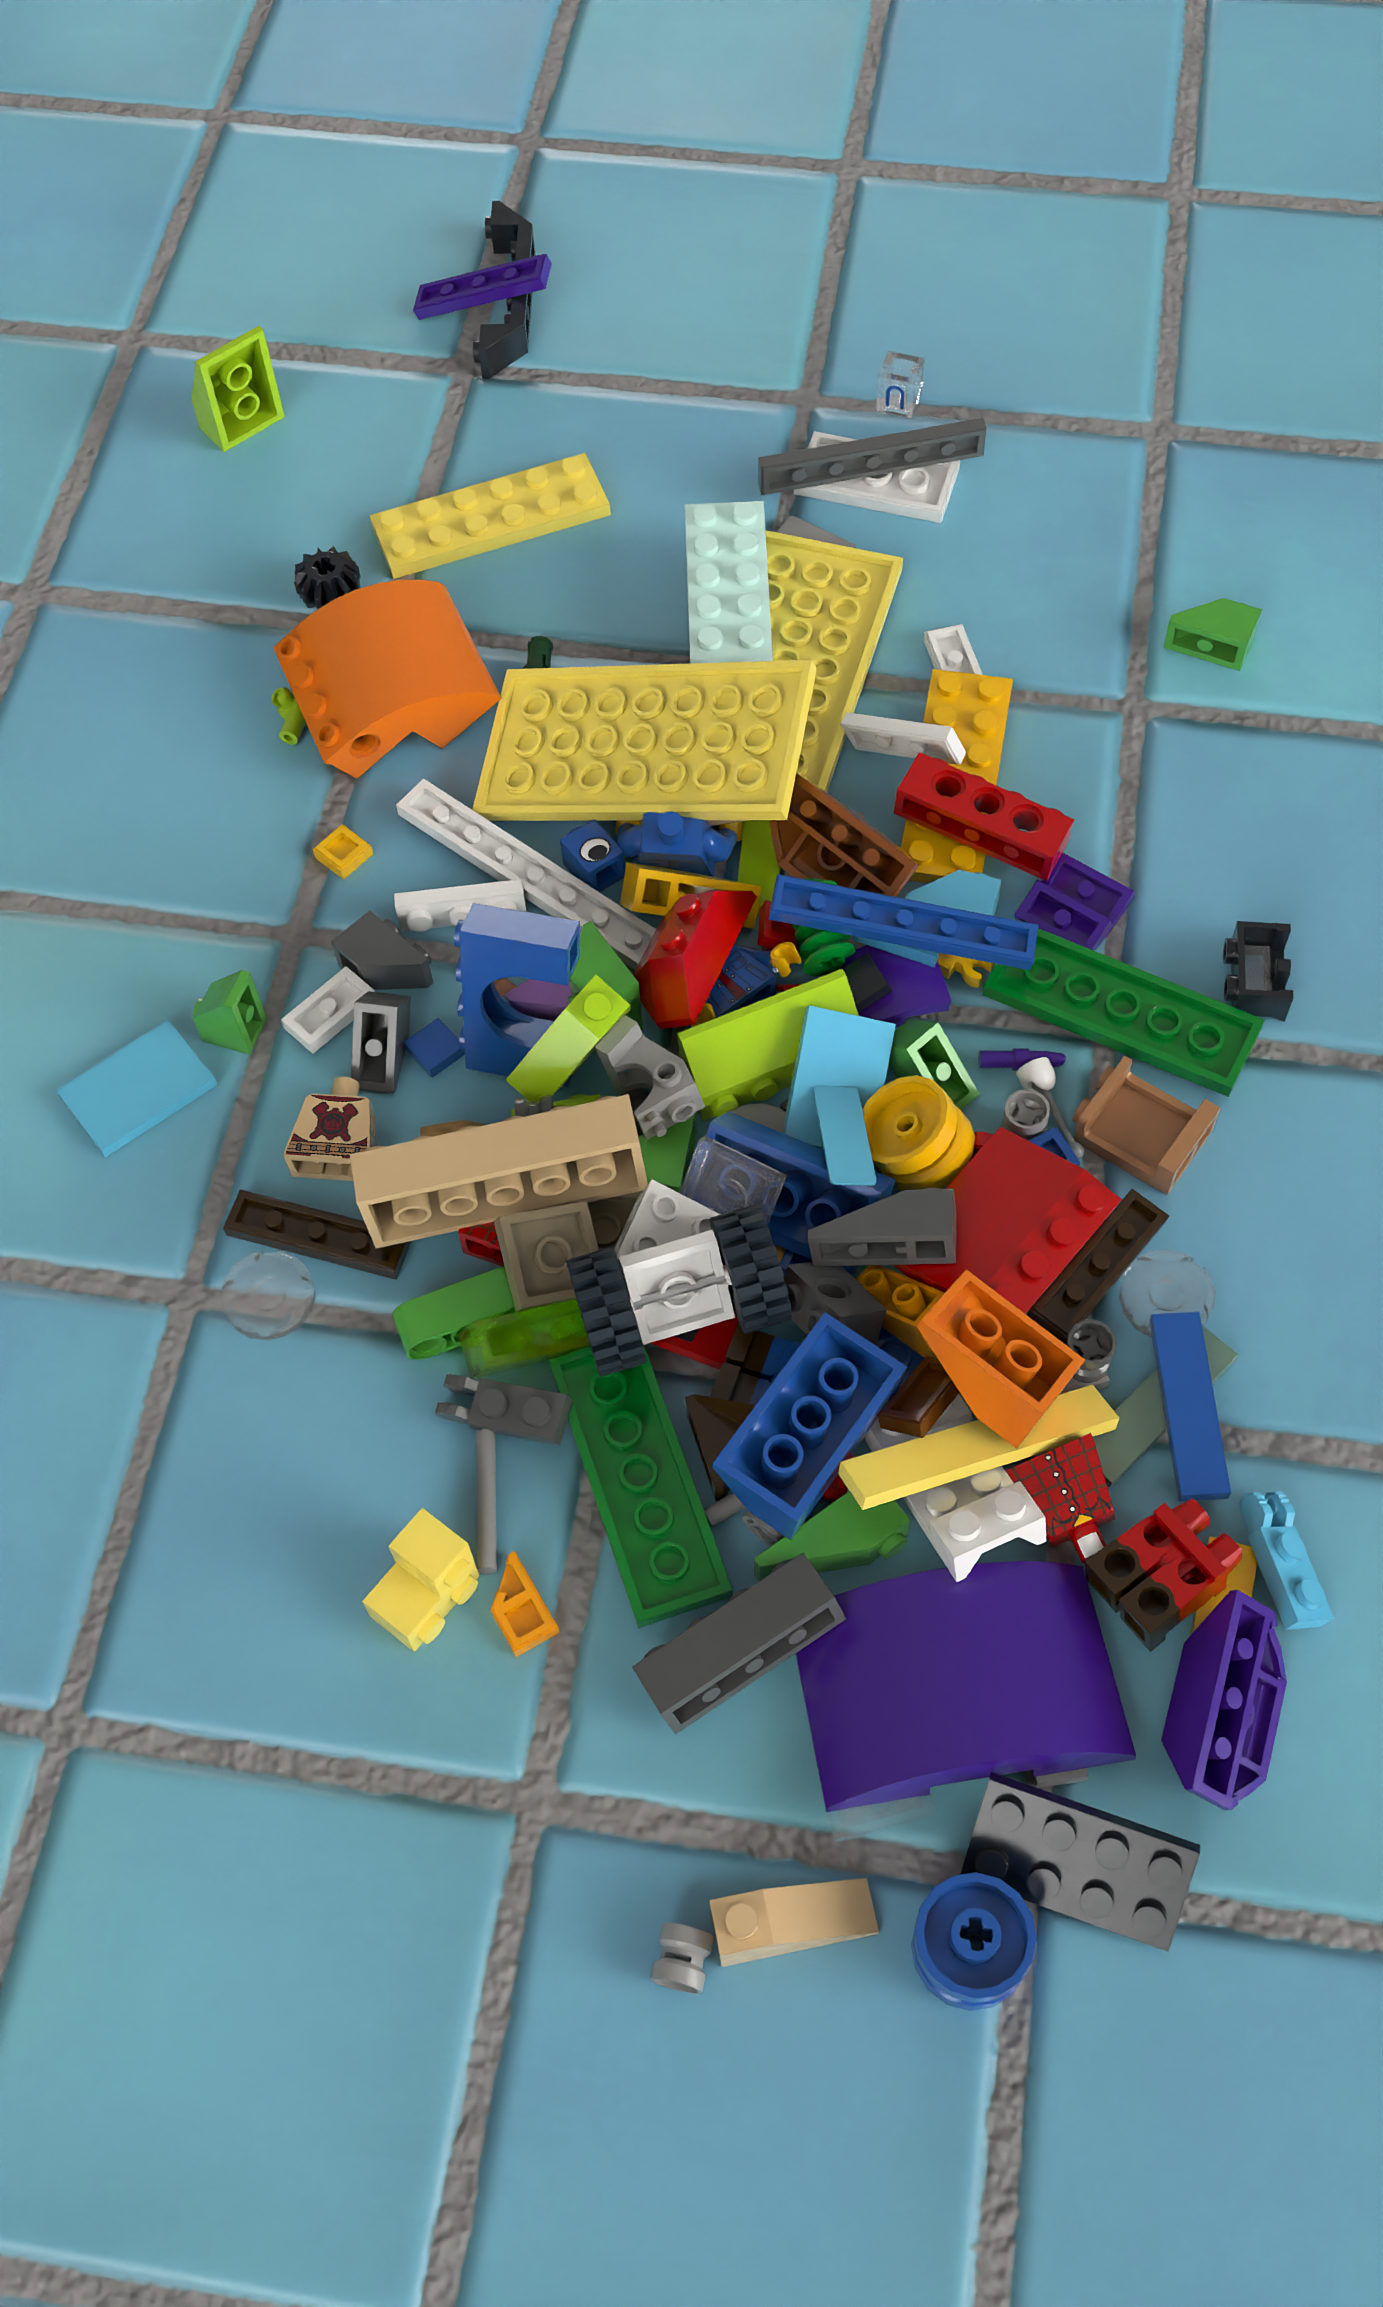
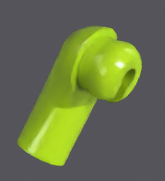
M280 687L271 696L272 704L277 707V712L285 720L280 730L279 738L287 744L295 745L300 738L306 721L293 692L291 693L287 687Z

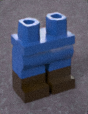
M738 1323L725 1355L726 1362L722 1363L710 1397L750 1403L756 1406L802 1342L785 1340L758 1330L744 1334Z

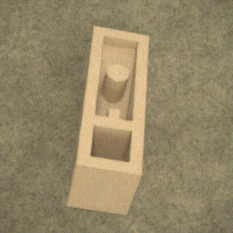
M867 1878L767 1888L709 1900L721 1967L879 1934Z

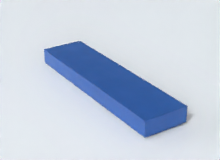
M1200 1311L1152 1314L1149 1323L1178 1501H1187L1191 1498H1194L1196 1501L1228 1499L1231 1489Z

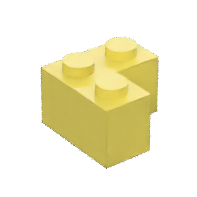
M424 1508L419 1510L388 1547L396 1563L362 1601L369 1616L413 1652L423 1642L429 1644L439 1635L445 1625L444 1617L456 1603L462 1605L472 1596L477 1588V1579L480 1576L469 1544Z

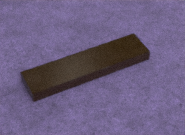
M241 1189L223 1227L226 1236L397 1280L412 1242L408 1241L375 1248L367 1226L362 1220Z
M1131 1189L1030 1308L1027 1316L1066 1344L1072 1327L1080 1321L1087 1319L1163 1227L1169 1215L1134 1189Z

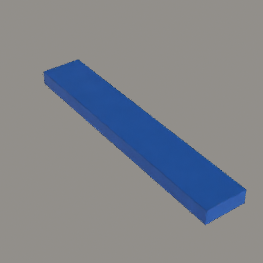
M777 874L769 920L1030 970L1034 962L1038 924Z

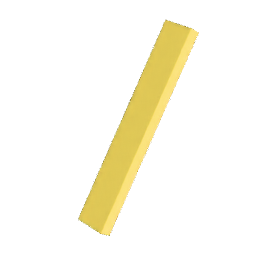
M1092 1384L1058 1395L1017 1449L978 1419L926 1435L923 1438L913 1439L840 1462L838 1474L862 1510L1053 1450L1089 1433L1094 1437L1116 1430L1119 1416Z

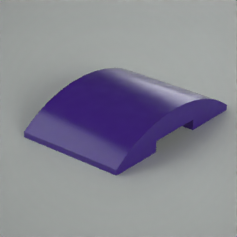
M1043 1561L979 1563L973 1566L965 1579L958 1582L955 1581L946 1567L899 1576L834 1595L846 1620L795 1654L826 1812L930 1795V1787L990 1777L991 1772L1004 1775L1031 1770L1032 1776L1037 1777L1136 1759V1752L1083 1566Z

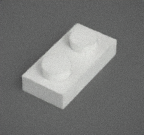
M345 966L281 1019L283 1027L314 1054L353 1021L354 1002L368 991L375 992V990Z

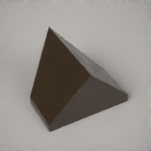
M693 1394L685 1397L686 1414L716 1502L727 1496L730 1488L715 1472L712 1464L753 1410L755 1404Z

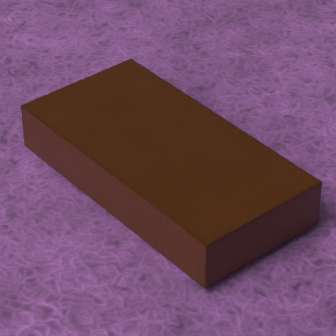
M926 1356L878 1413L877 1417L881 1429L923 1438L960 1393L938 1358Z

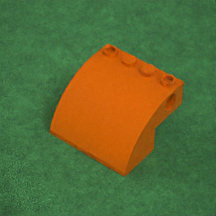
M395 580L356 589L314 611L273 647L323 762L327 765H333L356 779L412 731L443 749L502 699L446 586L440 582Z

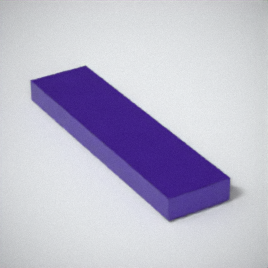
M541 254L422 284L418 290L413 312L418 320L546 289L552 263L547 254Z

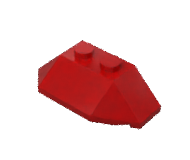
M715 890L699 894H687L680 897L660 921L633 973V976L639 983L640 1002L659 1029L694 1025L757 898L753 891Z

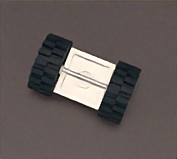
M755 1204L711 1217V1230L621 1256L619 1260L622 1271L620 1270L613 1246L566 1260L583 1324L600 1377L646 1364L647 1360L643 1347L645 1344L735 1318V1315L744 1334L791 1320V1304L787 1296L788 1290L784 1282V1274L779 1264L778 1254L775 1245H773L769 1227L766 1225L765 1217L761 1213L759 1205Z

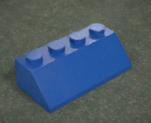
M727 1111L710 1122L686 1197L719 1214L757 1204L765 1217L773 1244L811 1259L807 1239L808 1230L889 1197L895 1179L875 1171L876 1184L874 1186L833 1185L829 1182L824 1150ZM858 1266L842 1267L849 1274L853 1275Z
M824 1312L713 1462L712 1468L750 1513L789 1540H792L838 1475L840 1462L850 1458L877 1420L878 1413L899 1389L907 1366Z

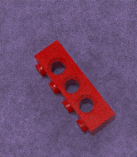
M921 752L918 753L897 788L893 814L1045 881L1049 879L1068 844L1075 820L1065 816L1057 809L1042 806L1026 799L1018 792L1003 789L987 782L979 775L969 774L948 765L942 759L932 758Z

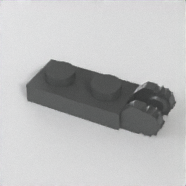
M446 1374L443 1387L455 1393L473 1395V1403L471 1409H467L448 1402H438L435 1415L443 1419L468 1424L476 1430L487 1429L496 1434L560 1446L573 1402L567 1394L482 1378L476 1381L465 1376Z

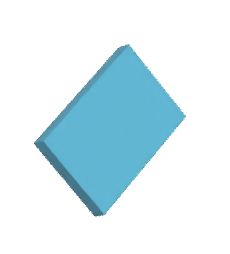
M810 1005L807 1006L803 1018L782 1133L815 1147L823 1148L813 1093L814 1087H855L859 1091L863 1109L867 1100L885 1085L896 1024Z
M166 1020L57 1089L56 1092L106 1158L218 1084L213 1074L171 1022Z

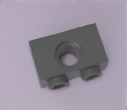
M812 1261L787 1265L784 1282L787 1286V1296L791 1304V1319L806 1335L810 1333L824 1312H826L869 1342L877 1345L887 1309L842 1266H813Z

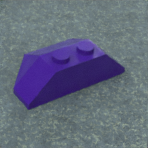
M1239 1590L1229 1591L1184 1642L1161 1742L1184 1789L1223 1810H1232L1239 1804L1238 1801L1250 1795L1266 1781L1287 1685L1282 1650L1274 1630L1277 1626L1275 1611Z

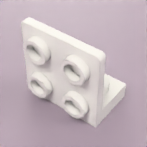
M652 1179L637 1198L614 1247L620 1270L622 1271L619 1257L711 1230L710 1218L721 1214Z

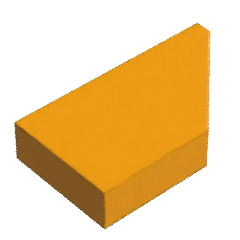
M513 1551L507 1556L505 1571L499 1590L496 1591L491 1613L515 1657H518L560 1633L519 1557Z

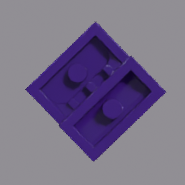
M1062 853L1047 881L1043 879L1042 881L1036 880L1015 912L1014 917L1022 922L1038 924V928L1095 951L1135 898V892Z
M865 945L855 949L856 952L851 957L845 959L841 967L843 969L866 953H869L892 989V992L859 1012L858 1015L860 1017L896 1024L895 1028H899L905 1023L906 1017L949 1011L952 1000L938 961L934 968Z

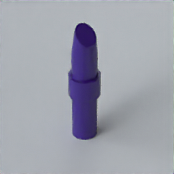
M1013 1048L1012 1051L980 1050L978 1064L979 1068H1012L1013 1071H1018L1019 1068L1034 1059L1047 1057L1052 1067L1055 1068L1065 1063L1066 1056L1062 1053L1050 1051H1029V1048Z

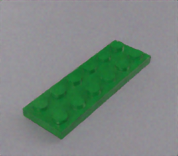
M1039 928L1037 931L1034 962L1031 969L1026 970L996 964L983 988V996L1227 1097L1230 1096L1265 1021L1262 1018Z
M643 1345L647 1360L646 1364L602 1377L599 1376L592 1350L589 1346L549 1359L548 1361L558 1393L567 1394L573 1400L568 1422L638 1629L732 1597L733 1589L645 1346Z

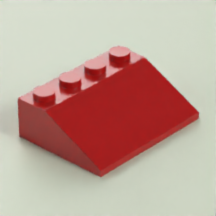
M999 1127L945 1188H954L957 1213L956 1263L894 1266L907 1277L944 1293L967 1269L1026 1314L1122 1199L1084 1168Z

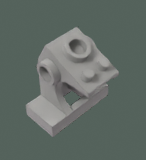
M623 1015L595 1046L597 1054L618 1096L629 1094L630 1102L632 1103L645 1088L652 1090L645 1101L633 1113L645 1139L648 1140L655 1135L658 1137L664 1136L667 1133V1128L678 1122L688 1120L695 1112L705 1107L684 1060L643 1036L638 1023L628 1016Z

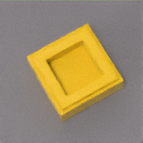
M343 824L312 849L315 858L343 880L373 855L371 845Z

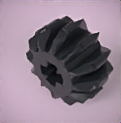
M334 546L325 552L317 548L316 554H303V561L295 564V589L307 608L317 607L319 609L340 596L360 589L359 578H361L359 567L349 556L348 551L339 553Z

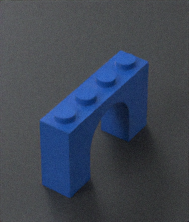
M473 903L465 920L458 921L454 934L455 947H460V958L456 967V981L462 983V992L458 1000L457 1012L458 1016L463 1017L464 1021L459 1038V1048L465 1050L466 1069L509 1076L554 1021L534 1018L518 1012L502 999L496 990L494 981L506 977H521L568 986L580 957V921ZM572 1074L571 1077L562 1085L563 1087H568V1086H569L573 1074Z

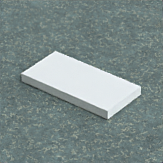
M814 431L808 448L857 439ZM960 460L795 489L794 494L941 523L960 469Z

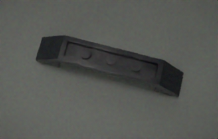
M492 201L491 216H485L486 239H492L494 254H511L512 262L536 256L532 223L501 201ZM533 292L506 299L507 310L511 314H505L504 324H481L479 340H473L474 363H480L482 379H490L528 353Z

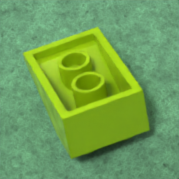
M259 325L195 361L191 401L198 425L223 452L285 417L264 331Z

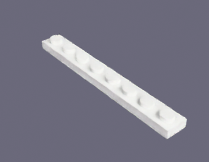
M425 779L421 780L396 804L399 816L499 882L522 879L525 899L553 917L580 921V935L583 925L591 921L622 962L636 970L656 931L654 927Z

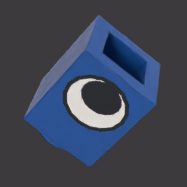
M595 819L582 827L572 829L565 837L560 839L563 865L573 876L596 891L601 892L624 878V852Z

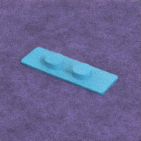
M815 1086L813 1093L829 1182L833 1185L874 1186L876 1184V1175L858 1089L855 1087Z

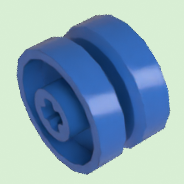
M977 1872L954 1875L934 1887L920 1906L911 1942L915 1970L927 1990L947 2005L969 2011L993 2008L1012 1996L1033 1963L1037 1935L1033 1915L1021 1895L1004 1881ZM969 1935L977 1937L982 1944L980 1950H971L970 1941L963 1938Z

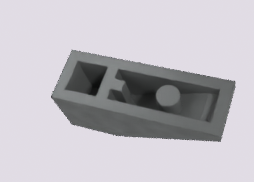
M929 1187L904 1190L808 1230L807 1239L813 1266L956 1263L957 1213L954 1188L938 1189Z

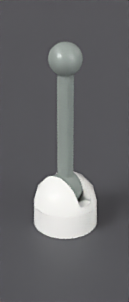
M1041 1057L1026 1063L1016 1072L1022 1087L1037 1091L1047 1099L1050 1113L1061 1135L1077 1158L1080 1159L1084 1154V1148L1080 1143L1075 1142L1050 1093V1090L1055 1085L1056 1077L1049 1059Z

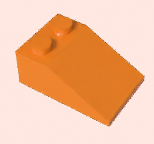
M967 1269L917 1325L920 1333L976 1418L1016 1449L1085 1361L1084 1358Z

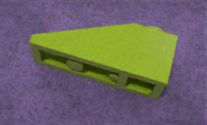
M595 975L562 1011L508 1076L506 1081L529 1102L539 1101L542 1096L552 1095L553 1097L595 1050L598 1042L623 1015H626L631 1010L630 1004L600 977Z

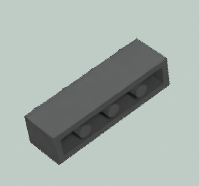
M801 1553L794 1559L779 1563L770 1575L752 1587L736 1592L728 1603L709 1616H703L694 1620L685 1632L667 1644L651 1649L644 1656L643 1660L632 1666L661 1716L673 1732L677 1734L846 1620V1617L835 1597L806 1555Z

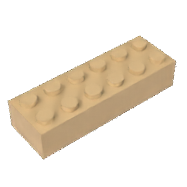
M629 1094L618 1097L605 1096L597 1099L595 1102L571 1107L558 1106L544 1113L525 1117L512 1116L502 1122L479 1127L466 1126L451 1133L432 1137L419 1136L409 1142L386 1147L373 1146L363 1152L349 1154L356 1203L375 1248L455 1232L459 1228L494 1222L500 1216L587 1201L588 1203L643 1191L648 1185Z

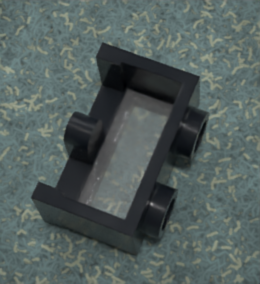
M1237 921L1232 938H1225L1223 964H1231L1232 975L1227 974L1225 977L1224 1000L1232 1001V1007L1254 1016L1273 1017L1280 1021L1286 1020L1294 998L1293 990H1285L1291 972V959H1284V949L1291 932L1290 924Z

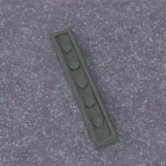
M983 418L758 457L759 489L761 495L984 456L986 424Z

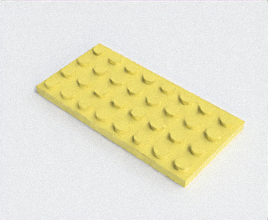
M765 530L773 661L812 660L817 669L797 773L827 792L847 735L841 726V722L846 712L854 713L903 569V558Z
M812 660L507 669L500 695L502 699L498 703L472 810L488 821L642 820L643 814L647 812L666 813L671 811L683 817L703 820H787L817 669Z

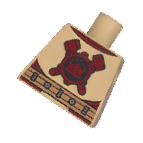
M337 1077L333 1080L331 1095L310 1094L305 1098L283 1155L292 1177L353 1181L349 1154L363 1152L370 1147L377 1146L376 1117L370 1099L358 1097L360 1084L355 1079Z

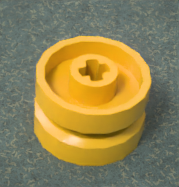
M918 1075L898 1078L882 1086L867 1100L862 1109L873 1163L884 1175L895 1179L894 1186L900 1191L929 1187L941 1189L953 1181L968 1164L973 1155L975 1134L971 1122L954 1105L947 1093L932 1079Z

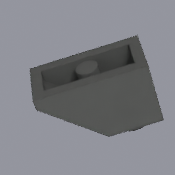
M368 991L354 1002L351 1078L359 1082V1089L388 1093L396 1091L406 1051L403 1042L409 1039L411 996Z

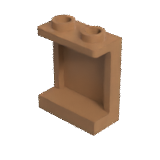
M1124 1056L1116 1068L1109 1065L1102 1073L1096 1085V1089L1099 1091L1093 1099L1085 1097L1076 1109L1072 1121L1077 1123L1074 1140L1086 1149L1168 1195L1212 1133L1221 1107L1204 1099L1198 1109L1195 1110L1133 1075L1130 1072L1133 1060Z

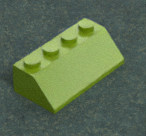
M843 969L677 1033L679 1058L684 1060L705 1105L704 1108L697 1111L702 1122L712 1117H719L727 1111H732L752 1101H765L773 1097L778 1091L791 1086L803 1018L807 1006L810 1005L859 1016L847 976Z

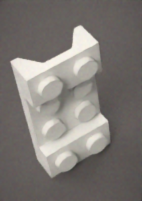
M959 1394L926 1435L972 1422V1412ZM878 1418L865 1435V1441L872 1452L919 1438L881 1429ZM1002 1466L902 1497L956 1582L965 1579L981 1554L1017 1537L1036 1545L1047 1541L1044 1514L1020 1481L1013 1483Z

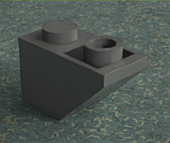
M370 910L331 941L338 965L342 969L347 966L374 990L428 988L434 983L429 966L431 959L427 952L417 943L409 944L402 937L401 932L393 922L388 919L382 921Z

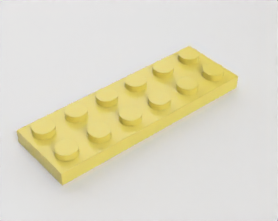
M582 453L369 516L393 579L610 516L611 510L610 503L586 453Z

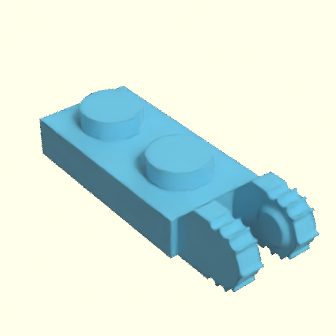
M1283 1491L1266 1492V1495H1261V1492L1244 1493L1241 1501H1239V1508L1249 1533L1247 1538L1285 1630L1322 1627L1333 1620L1334 1617L1327 1603L1324 1590L1320 1586L1310 1563L1305 1545L1300 1539L1296 1527L1293 1526L1295 1511L1292 1504H1289V1499L1286 1497L1287 1494H1283Z

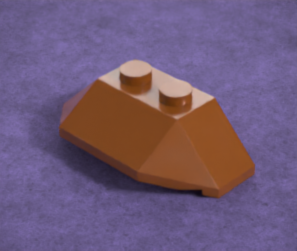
M797 772L787 820H770L777 865L796 878L832 880L837 882L838 886L897 897L919 866L901 847L843 803Z

